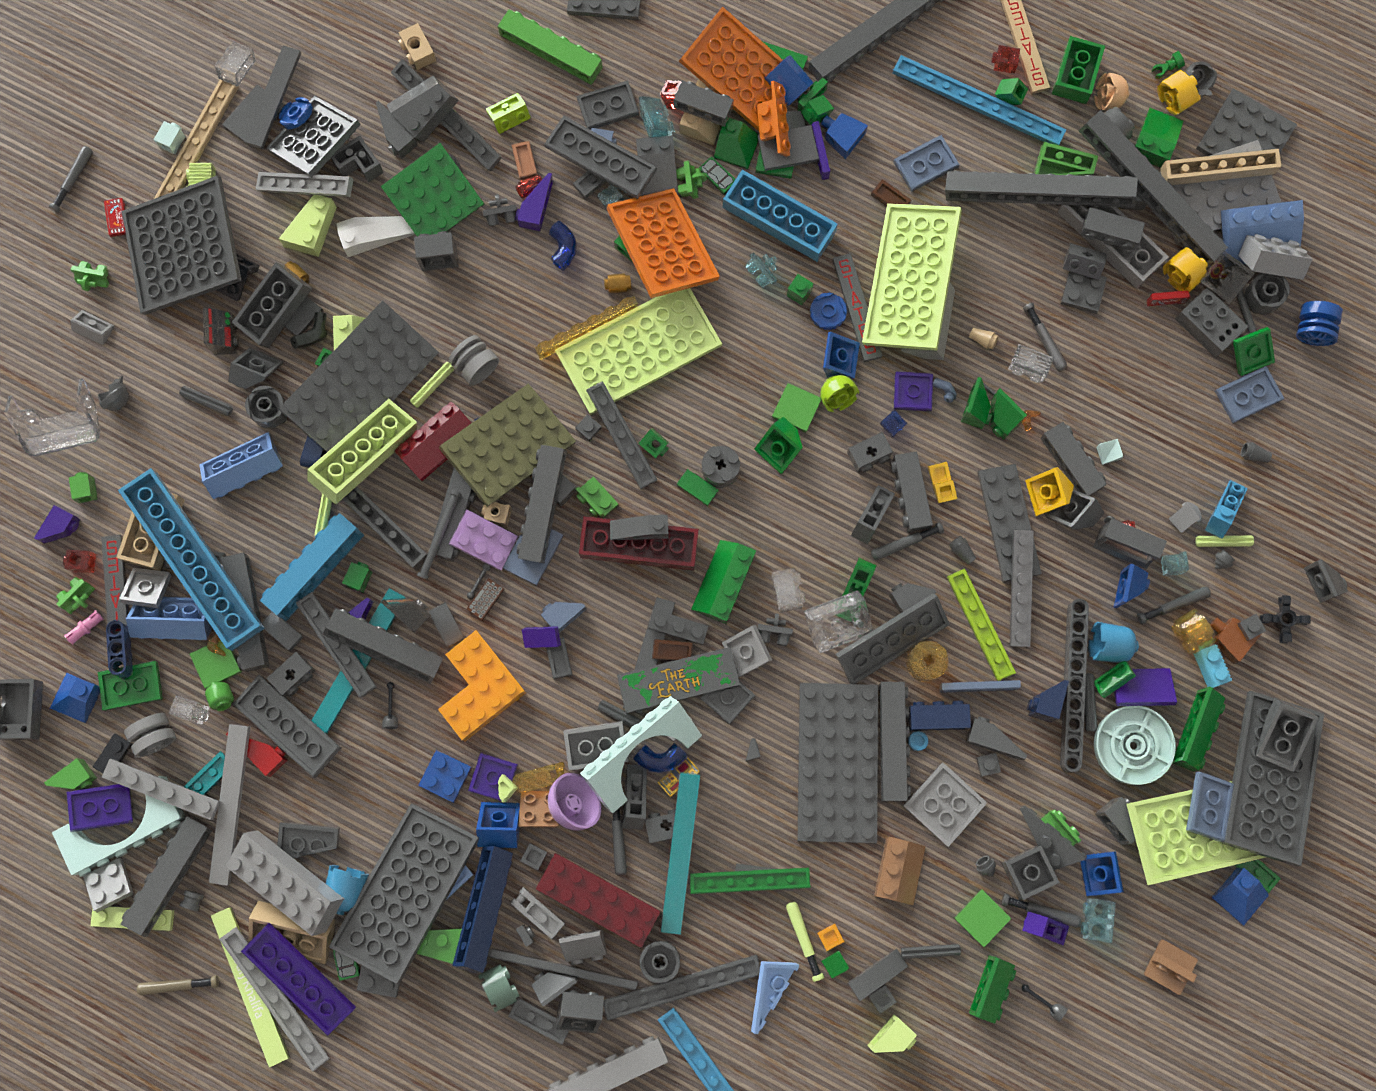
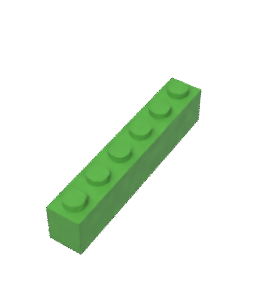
M508 9L498 25L500 36L590 85L593 84L603 68L602 59L597 54H591L581 45H574L566 37H560L551 29L539 26L536 21L526 19L518 11L514 12Z

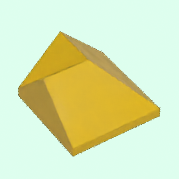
M1058 467L1025 480L1036 516L1070 503L1074 485Z

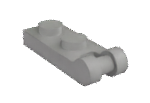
M523 887L519 891L518 897L516 899L513 898L510 903L548 937L553 939L565 925V922ZM527 898L530 901V903L525 908L522 905V903Z

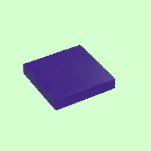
M895 372L893 409L931 412L933 374Z
M480 753L468 791L501 801L498 795L499 778L504 774L513 782L518 764Z

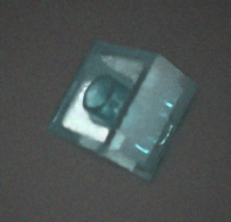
M639 97L640 115L648 137L671 136L672 132H674V126L672 121L667 119L669 114L666 105H662L661 100L657 98Z

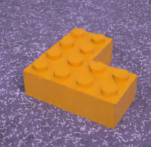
M477 630L445 654L469 685L438 710L461 740L466 742L525 695L526 692Z

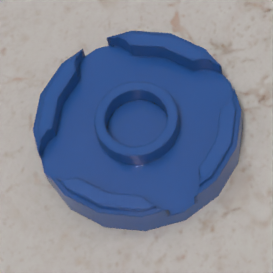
M304 97L295 98V102L292 103L290 101L282 108L279 114V122L284 128H297L310 117L313 107L308 99Z
M822 293L813 300L810 307V317L819 328L825 330L836 329L845 321L847 306L840 296L833 293Z

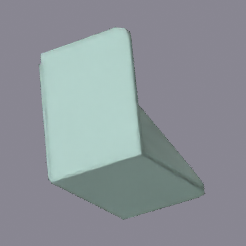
M1118 439L1101 443L1096 447L1102 465L1119 461L1123 458Z

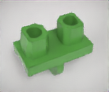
M685 161L683 167L676 169L677 178L680 181L686 179L685 184L678 185V191L682 197L691 196L693 199L699 198L697 187L703 186L702 182L707 180V175L701 173L700 168L695 169L694 166L690 165V161Z
M81 261L78 266H72L71 272L74 273L75 282L80 284L84 291H89L91 287L96 286L107 288L109 285L107 279L109 272L105 265H98L96 270H94L91 264Z
M74 577L70 581L72 588L68 592L61 591L56 596L58 599L56 604L69 614L80 605L86 608L88 604L85 600L95 590L92 585L82 578Z

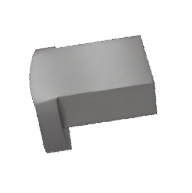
M1191 502L1183 503V507L1169 518L1181 533L1196 521L1199 522L1201 520V512L1198 506Z

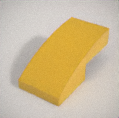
M943 462L928 466L938 503L957 499L948 463Z

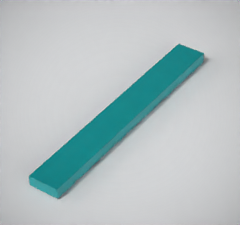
M389 588L369 624L380 626L387 632L405 602L387 601L406 600L407 598ZM353 649V652L366 669L372 657ZM342 671L338 674L311 720L326 733L330 731L353 691V687Z
M680 772L661 923L662 933L681 935L700 775Z

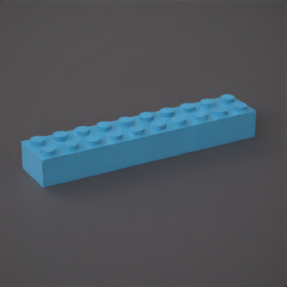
M150 468L118 490L227 649L233 651L265 629L157 472Z

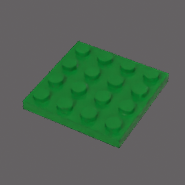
M438 143L381 186L416 236L420 234L433 235L441 231L448 232L485 205L441 143Z

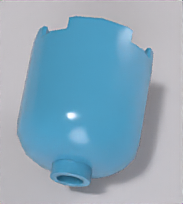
M1096 622L1091 629V632H1094L1093 640L1088 641L1089 656L1094 657L1093 660L1115 663L1128 662L1135 652L1138 651L1139 642L1136 640L1135 633L1130 628L1103 622Z
M330 865L325 884L344 898L336 913L344 915V912H349L354 907L369 874L349 867L344 871L338 869V865Z

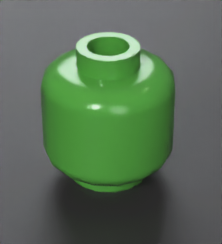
M212 682L205 691L208 704L214 710H227L233 703L234 696L229 684L225 682Z

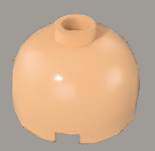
M1104 73L1099 78L1095 87L1098 90V97L1094 95L1096 107L1106 111L1114 107L1120 108L1129 97L1127 81L1121 75L1114 73Z

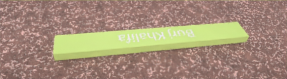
M231 907L211 915L219 939L235 927L240 931ZM223 946L268 1066L271 1067L289 1059L290 1057L274 1016Z

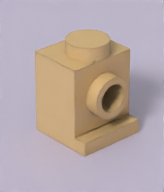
M496 502L489 507H486L484 504L481 515L484 516V519L496 525L508 527L512 508L510 505ZM498 509V514L493 515L492 511Z

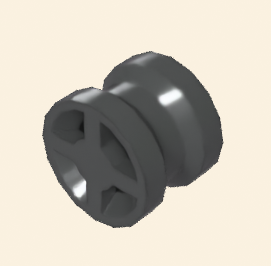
M185 890V897L179 906L199 911V903L203 900L204 895Z

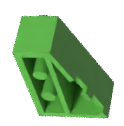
M1044 142L1039 152L1034 173L1046 175H1093L1098 156Z
M462 928L429 930L417 954L453 964Z

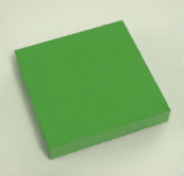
M787 383L772 418L779 420L785 417L793 426L806 433L821 402V397Z
M220 639L190 653L205 689L212 682H222L242 672L234 652L227 649Z
M982 889L954 917L982 947H985L1011 920Z

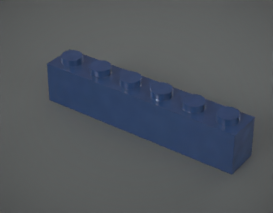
M495 846L482 848L453 967L472 973L484 972V968L487 965L489 948L492 944L494 928L497 924L499 908L502 904L504 888L507 884L508 871L512 864L513 853Z

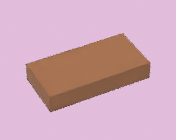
M525 141L513 144L512 149L520 180L537 177L538 174L530 142Z

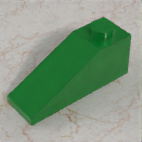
M858 558L834 615L850 622L853 621L857 611L852 610L850 603L854 601L858 606L860 605L877 565Z

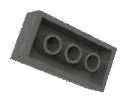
M275 262L232 323L258 345L270 347L313 288L285 265Z

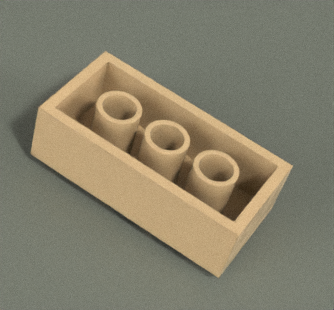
M172 493L182 508L185 500L179 495ZM132 512L116 558L126 563L161 571L165 558Z

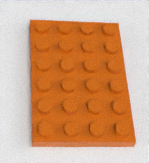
M722 7L681 57L679 62L715 93L725 94L734 99L733 109L759 131L757 104L772 100L771 85L766 81L765 77L783 60Z
M674 188L640 196L638 199L632 198L607 205V211L650 298L718 281L720 276Z

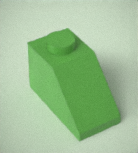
M76 758L44 783L46 786L83 790L92 786V782L97 777L84 759Z

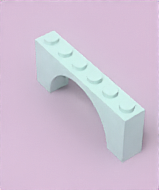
M671 696L663 700L654 711L649 712L641 722L632 726L627 734L617 739L614 745L608 750L603 751L593 763L588 764L580 773L610 812L614 813L628 801L621 784L622 768L629 753L640 742L650 737L665 735L676 738L679 743L689 748L702 737V734L681 704Z
M159 776L160 778L168 781V778L166 776ZM146 795V810L140 826L130 837L122 842L113 845L99 844L88 838L82 831L70 832L69 824L57 829L52 834L70 874L82 877L92 872L91 869L93 867H102L108 864L109 859L116 856L118 858L127 854V850L131 847L138 848L146 843L145 840L152 837L154 839L163 835V831L167 828L174 829L178 827L180 822L185 820L186 817L181 808Z

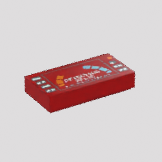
M117 198L104 201L109 236L126 235L122 211L125 210L124 199Z
M1189 291L1152 293L1147 299V306L1184 304L1190 297Z

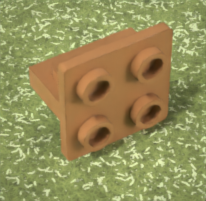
M1160 940L1144 975L1172 992L1181 995L1187 981L1194 983L1197 977L1192 971L1198 960L1169 942Z

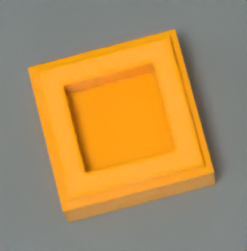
M835 923L817 933L826 951L844 943Z

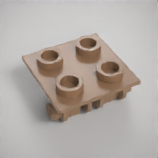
M521 791L518 827L555 828L559 826L548 808L549 791Z

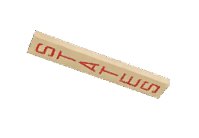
M1001 0L1031 94L1048 91L1050 85L1022 1Z

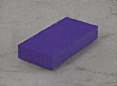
M558 626L525 627L522 629L525 648L558 647L561 645Z

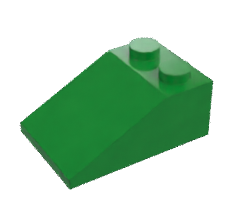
M1149 108L1134 143L1135 147L1152 165L1161 168L1164 162L1170 160L1184 121Z

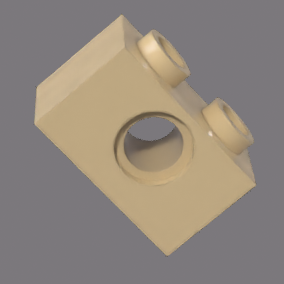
M418 23L399 32L401 39L398 42L403 51L407 50L408 54L406 57L410 65L414 64L416 69L419 70L436 62L434 52Z

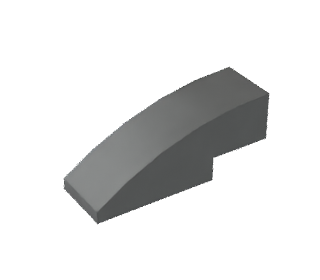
M895 949L847 983L857 999L861 1001L894 978L908 965L901 957L899 951Z

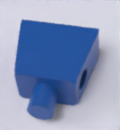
M843 113L836 120L827 115L821 123L822 126L828 129L825 140L844 159L850 155L865 136L868 125Z

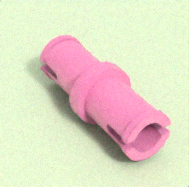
M95 610L84 621L80 620L77 623L78 625L64 636L73 645L82 636L89 634L90 630L103 621L104 618Z

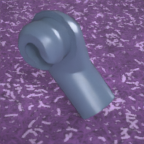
M935 378L933 387L944 391V400L946 402H953L956 399L957 393L952 384Z

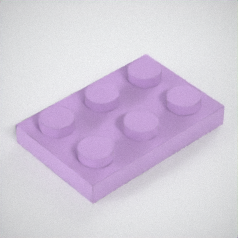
M466 510L449 545L500 571L518 536Z

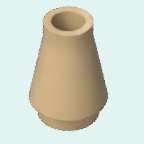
M973 328L969 338L987 350L989 348L993 350L999 336L995 332Z

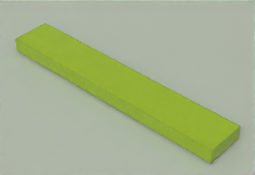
M962 569L947 576L949 584L996 680L1001 681L1016 674L966 570Z

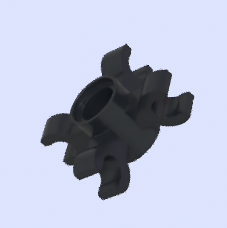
M1282 595V597H1278L1279 613L1275 615L1263 614L1259 617L1262 624L1274 623L1275 627L1280 629L1279 643L1288 644V642H1292L1291 626L1295 624H1311V616H1297L1294 611L1290 610L1291 596ZM1282 615L1288 618V624L1282 621Z

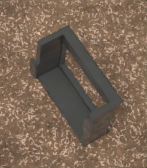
M1107 516L1104 519L1106 524L1100 528L1093 548L1145 569L1149 567L1150 563L1161 558L1166 540L1119 522L1112 516ZM1108 539L1148 555L1145 560L1104 542Z

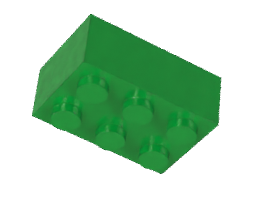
M1070 36L1064 49L1052 95L1087 104L1093 91L1105 45Z

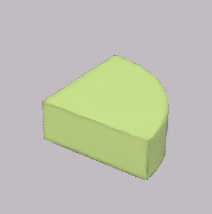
M502 774L498 781V795L501 801L506 803L518 787L506 775Z

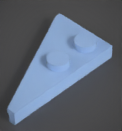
M761 961L751 1032L758 1034L766 1023V1016L771 1009L774 1010L783 991L789 985V978L794 970H798L799 964L793 962Z

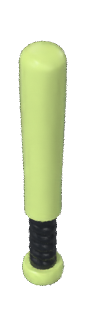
M791 902L786 905V909L804 956L808 959L813 974L812 980L816 982L823 979L824 975L820 973L817 966L815 953L798 904Z

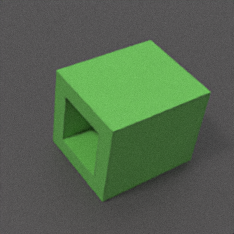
M86 472L76 473L75 476L69 477L72 500L77 503H83L98 499L94 477Z

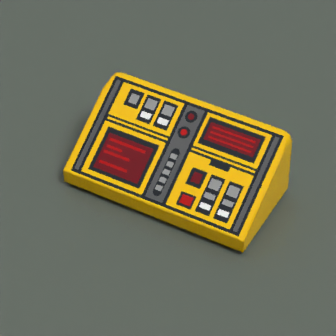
M688 757L658 782L670 798L678 792L680 772L700 773V770Z

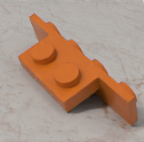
M771 81L772 100L757 104L760 140L765 142L776 138L778 154L788 157L790 156L791 145L788 138L789 126L786 118L787 107L784 97L786 92L782 84Z

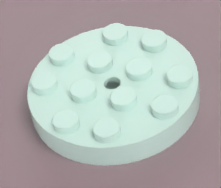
M1125 706L1116 709L1102 719L1095 732L1094 752L1099 765L1111 778L1127 785H1143L1159 779L1168 771L1175 756V738L1171 727L1160 714L1147 707ZM1131 742H1135L1137 744L1136 749H1131Z

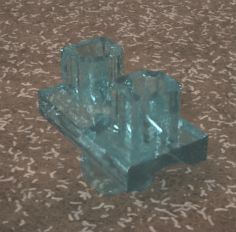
M753 252L750 255L751 259L745 265L747 270L751 274L758 269L761 270L762 274L755 279L761 287L768 285L770 282L776 283L778 280L769 268L773 272L776 271L778 268L775 263L778 259L775 256L769 258L765 254L762 257L765 260L764 263Z

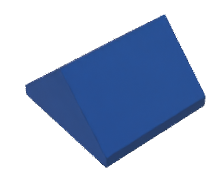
M791 55L786 57L765 77L770 85L771 81H776L783 85L786 92L784 96L785 103L788 106L814 83Z
M828 332L823 365L826 377L844 375L850 379L855 378L859 342L833 332Z
M1116 851L1086 855L1087 858L1080 861L1087 896L1123 892Z

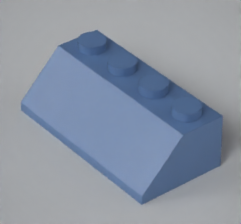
M267 432L200 464V471L204 486L211 497L215 499L225 496L234 489H240L251 481H257L270 472L278 471L283 464L272 437Z
M163 597L159 608L133 605L126 617L130 638L207 640L212 630V626L192 598Z

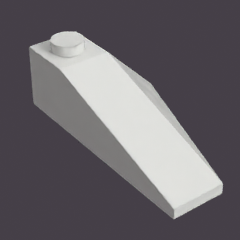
M402 216L354 217L336 223L343 249L348 257L415 235Z

